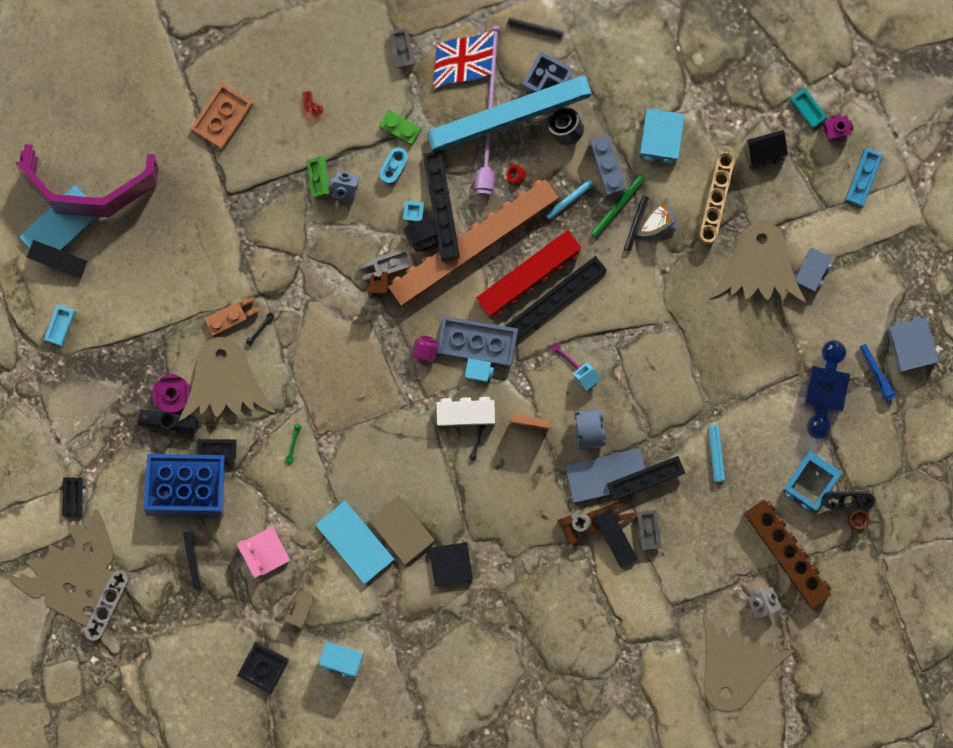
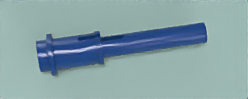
M863 344L859 348L877 380L875 383L883 396L882 400L884 399L887 402L896 397V391L893 392L887 377H883L867 344Z

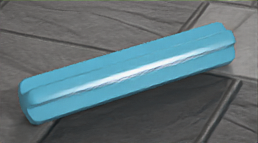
M714 425L708 428L714 481L723 482L725 481L720 430L719 426Z

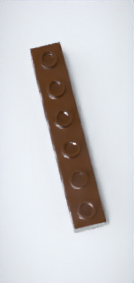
M763 499L744 512V515L808 606L814 608L831 596L829 592L831 587L825 580L822 581L818 576L820 572L814 564L810 565L807 560L809 556L803 548H798L796 545L798 541L795 536L786 531L784 527L787 525L781 517L777 518L774 514L775 508L770 501L766 502ZM766 515L771 518L770 526L762 524L763 516ZM778 531L782 534L781 542L774 541V532ZM787 547L793 549L794 554L791 558H787L784 555V550ZM798 563L803 564L805 567V571L802 574H798L795 570ZM809 579H813L816 582L814 590L807 588V581Z

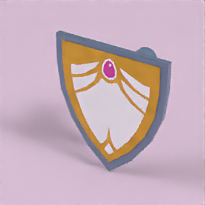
M667 197L646 216L637 236H654L667 228L671 232L677 230Z

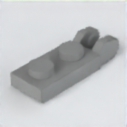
M404 248L374 258L372 261L358 265L359 270H365L372 266L375 267L376 272L362 277L363 281L370 280L371 274H374L375 278H380L382 272H388L389 275L414 266L409 248Z

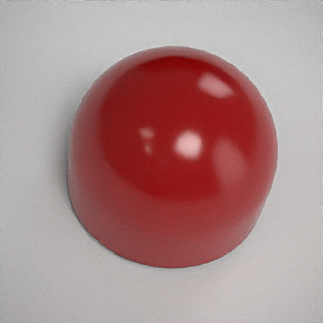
M513 164L508 168L506 176L509 182L520 184L526 178V171L522 166ZM517 169L518 175L513 179L511 173Z

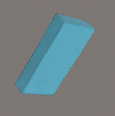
M56 305L44 341L63 347L76 311Z

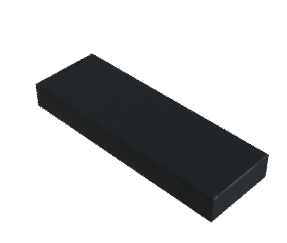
M33 240L26 257L80 279L87 263L85 259Z
M611 508L593 516L620 568L638 559Z
M187 531L183 533L193 589H202L193 532Z

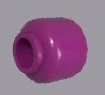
M422 335L421 338L415 340L412 356L417 359V363L427 365L428 362L436 360L439 349L436 339Z

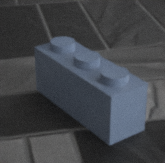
M609 135L590 140L589 146L606 198L624 193L626 190Z

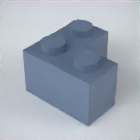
M540 51L522 83V89L532 94L543 90L547 81L553 85L566 82L571 79L574 69Z

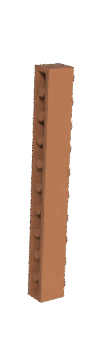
M545 179L542 182L541 180L536 181L531 185L532 189L527 192L523 190L515 196L516 200L511 203L507 201L499 207L501 210L497 213H489L484 217L485 221L470 226L468 228L469 232L466 234L460 233L457 235L460 259L442 262L438 248L437 254L426 256L421 260L422 264L418 267L414 265L405 271L406 275L400 278L398 276L389 282L391 285L388 288L401 308L556 203L559 197Z

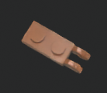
M247 298L240 303L237 302L204 318L212 336L230 329L259 313L258 307L251 309L245 314L242 310L243 307L252 304L255 301L254 298Z

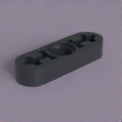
M828 491L822 496L821 502L825 508L830 510H870L875 504V498L872 494L864 491ZM851 496L852 502L850 505L846 506L845 499L846 497ZM834 498L837 499L838 502L829 503V500ZM866 498L868 499V501H867V502H864V504L861 503V502H858V499H859V500H866Z

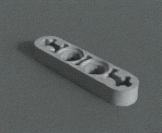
M119 570L111 575L86 626L85 635L89 640H99L103 636L128 584L129 576L126 572ZM120 574H122V578L125 581L124 583L120 582L117 587L121 588L120 592L114 588H110L111 584L115 586L117 583L115 576H120ZM109 591L116 593L117 597L114 602H108L106 599V594ZM100 609H105L108 612V617L105 620H100L97 616ZM94 619L99 623H104L103 627L99 625L97 628L99 635L91 637L92 633L89 630L90 628L94 629L97 624L93 623Z

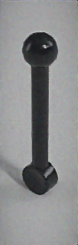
M268 313L266 320L251 338H247L246 343L248 345H252L253 340L265 325L274 319L273 313Z
M478 425L479 430L473 451L469 455L470 460L477 458L476 451L485 425Z

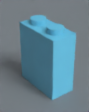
M647 109L639 157H643V160L646 161L659 159L665 164L677 162L685 114Z

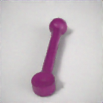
M557 343L552 345V350L560 353L576 370L581 367V365H578L566 355Z

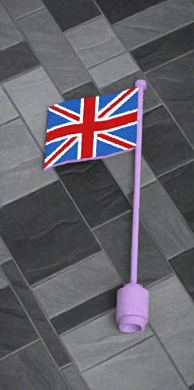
M494 25L492 31L477 36L450 39L437 44L433 89L447 84L473 81L491 75L488 109L492 108L497 37L500 26ZM490 133L486 135L484 167L476 171L475 190H477L476 194L479 196H491L492 191H494L495 172L488 168Z

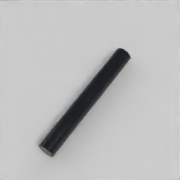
M509 17L507 25L561 39L564 31Z
M642 195L624 247L627 251L632 250L649 201L647 196Z

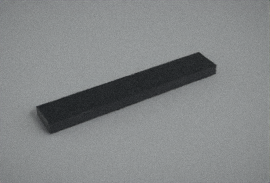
M442 150L424 153L423 158L434 222L438 233L437 239L441 261L460 259Z
M595 255L505 326L519 329L518 341L607 272V269Z

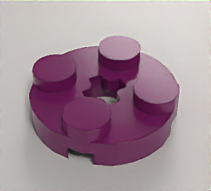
M168 374L161 377L155 383L152 389V398L161 410L176 413L185 408L191 388L182 377ZM171 388L177 392L174 399H170V396L166 395L167 392H170Z

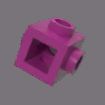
M833 115L822 124L827 142L836 140L837 143L847 141V137H850L854 130L851 120H848L847 115Z

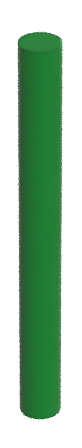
M639 175L594 228L591 234L595 238L599 236L645 181L643 177Z

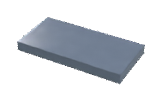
M443 316L437 354L464 359H476L512 367L519 329Z
M640 448L565 465L573 503L611 495L607 483L645 469Z

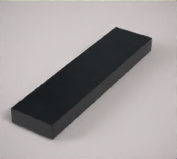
M679 456L609 482L607 487L614 502L686 473Z

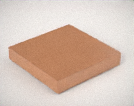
M513 414L510 425L548 431L550 420Z

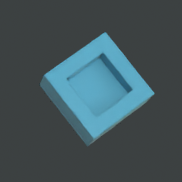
M405 201L403 221L417 222L422 220L424 203Z

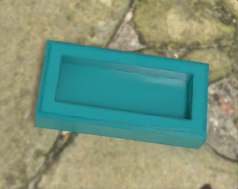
M806 88L790 98L791 103L812 130L828 118Z

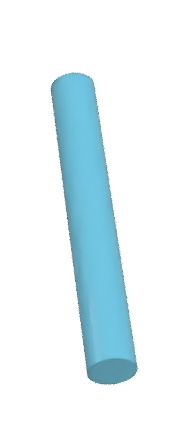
M589 179L545 214L548 220H551L594 186L593 182Z

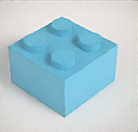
M326 642L319 665H322V670L331 673L337 670L341 672V676L351 679L353 676L358 675L365 653Z

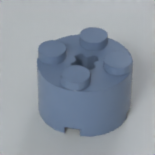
M595 409L574 412V420H577L575 432L577 446H579L578 449L602 448V446H605L606 432L602 423L603 411Z

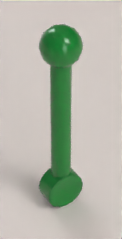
M300 424L294 425L295 432L289 455L286 456L288 463L293 462L294 459L292 455L298 432L301 430Z

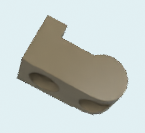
M307 591L298 593L295 609L292 615L286 614L284 621L303 628L313 604L312 594Z

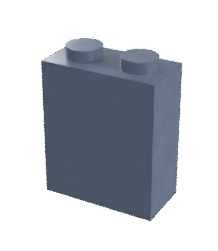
M921 316L910 318V322L907 323L902 321L891 323L892 327L887 329L899 373L939 362L927 318L921 319Z

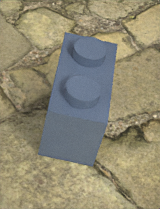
M811 247L795 277L798 286L812 294L816 290L819 291L824 282L822 280L824 273L828 274L831 269L832 263H830L832 257Z

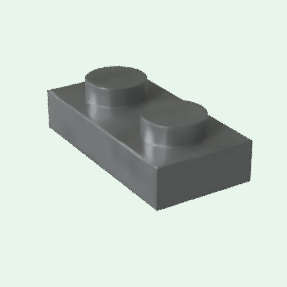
M408 27L389 31L396 68L414 66L415 61Z
M657 510L637 512L641 550L660 549L661 542Z

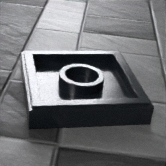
M467 542L429 548L435 586L473 580Z
M255 641L237 676L271 694L290 659Z

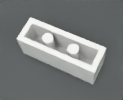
M479 397V401H471V398H460V401L452 402V398L440 399V402H437V427L495 425L494 400H490V397Z

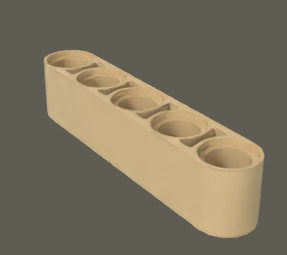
M729 152L721 153L715 164L699 231V240L704 245L712 244L718 234L735 162L734 156ZM727 158L730 161V165L723 166L720 159ZM716 177H724L726 183L723 185L718 184ZM712 195H719L721 202L715 203L712 200ZM715 213L717 220L710 221L707 214ZM710 231L713 238L710 240L705 239L703 232Z

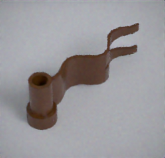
M627 498L586 513L591 519V525L585 531L580 532L573 528V518L571 515L557 520L559 527H562L568 545L578 542V537L600 529L593 516L608 508L614 511L630 502V499ZM633 512L615 517L620 522L634 517L636 514ZM580 517V521L577 522L578 526L581 525V528H584L583 524L586 523L585 519L581 520L582 517Z

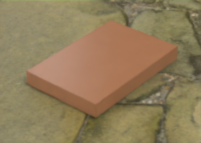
M221 82L190 130L223 151L253 106V102Z

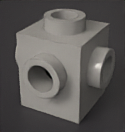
M764 587L758 588L753 591L754 595L747 597L756 619L781 609L773 587L766 590Z

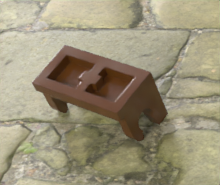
M382 272L381 282L380 280L376 281L374 274H371L370 287L367 289L369 297L388 298V272Z

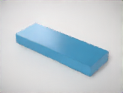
M868 148L864 149L845 199L846 202L864 207L883 154Z

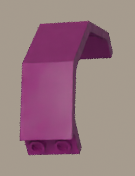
M25 144L24 150H21L20 162H15L20 174L56 214L106 218L111 217L155 187L159 172L155 154H147L146 168L141 174L107 196L96 198L52 193L36 176L38 156H35L36 152L32 150L33 145Z

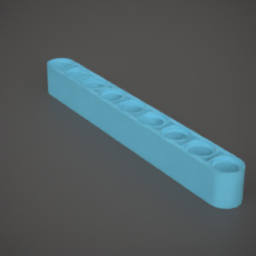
M580 76L434 128L427 132V136L433 152L444 150L591 97L592 93L586 76Z

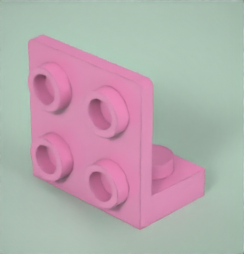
M273 527L237 543L254 578H258L290 561Z

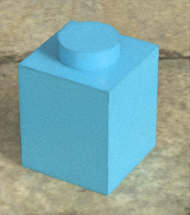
M468 358L465 379L487 383L488 378L492 379L494 368L490 367L491 362Z

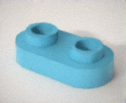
M397 147L392 149L380 169V178L384 183L392 184L396 182L408 161V154L403 148ZM397 155L402 156V160L396 161L395 157ZM392 172L393 176L388 178L386 173Z

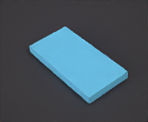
M76 185L65 194L86 197ZM50 208L20 238L29 248L33 240L63 250L97 217L56 214Z
M343 501L316 524L318 529L364 584L394 560L346 501Z

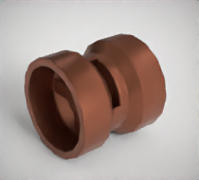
M862 510L854 511L848 516V525L854 530L866 528L870 521L869 515Z

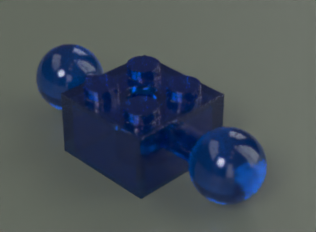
M830 340L822 347V357L826 361L825 368L812 366L809 369L802 406L817 408L816 415L807 422V432L815 439L826 438L831 432V422L827 418L828 411L841 413L844 409L850 374L836 371L837 364L841 363L846 356V348L838 340ZM826 385L830 389V392H828L827 394H825V390L822 389V387H825Z

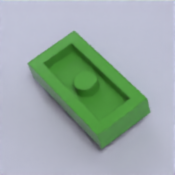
M389 109L379 124L380 128L410 145H413L421 131L419 126Z
M319 156L307 160L311 198H319L330 194L325 157Z

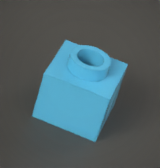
M588 362L572 373L579 385L586 391L595 387L597 382L601 380L596 370Z

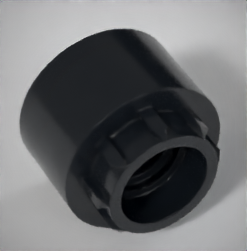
M563 107L557 109L548 119V128L554 140L561 145L575 144L584 133V125L578 113L572 108Z
M433 217L419 220L403 228L410 248L414 247L416 252H422L438 245V233Z

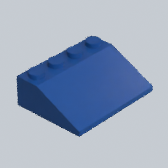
M147 454L144 498L146 516L224 517V455Z

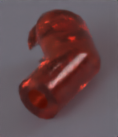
M302 92L304 109L313 116L322 115L324 108L322 105L313 102L312 92Z

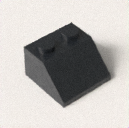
M784 130L748 139L743 146L749 169H762L771 162H773V165L780 164L788 156Z

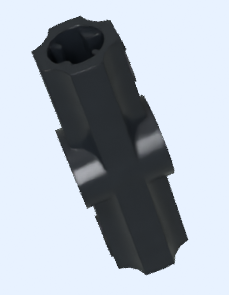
M140 409L138 426L196 434L198 417L187 416L179 421L181 416L179 414ZM170 416L173 419V423L171 426L166 427L163 421L166 417Z

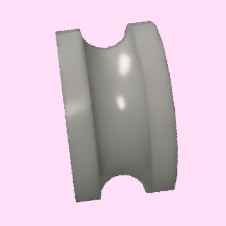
M578 514L572 520L573 528L580 532L589 529L591 525V519L586 514ZM580 517H582L581 520L585 519L586 523L583 524L584 528H581V525L578 526L577 522L580 521Z

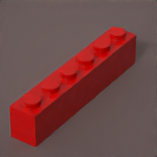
M569 230L565 231L478 295L476 301L489 318L491 316L496 318L504 312L502 308L506 305H514L519 301L518 297L521 294L527 295L534 290L533 286L536 283L540 282L542 284L549 279L550 276L548 274L552 271H560L565 267L564 263L567 260L573 261L580 256L581 246Z

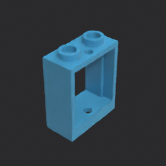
M808 451L782 490L786 492L784 495L790 500L794 501L796 499L801 502L800 506L806 511H817L822 503V496L831 490L842 472L813 452ZM808 462L832 477L815 503L791 488Z

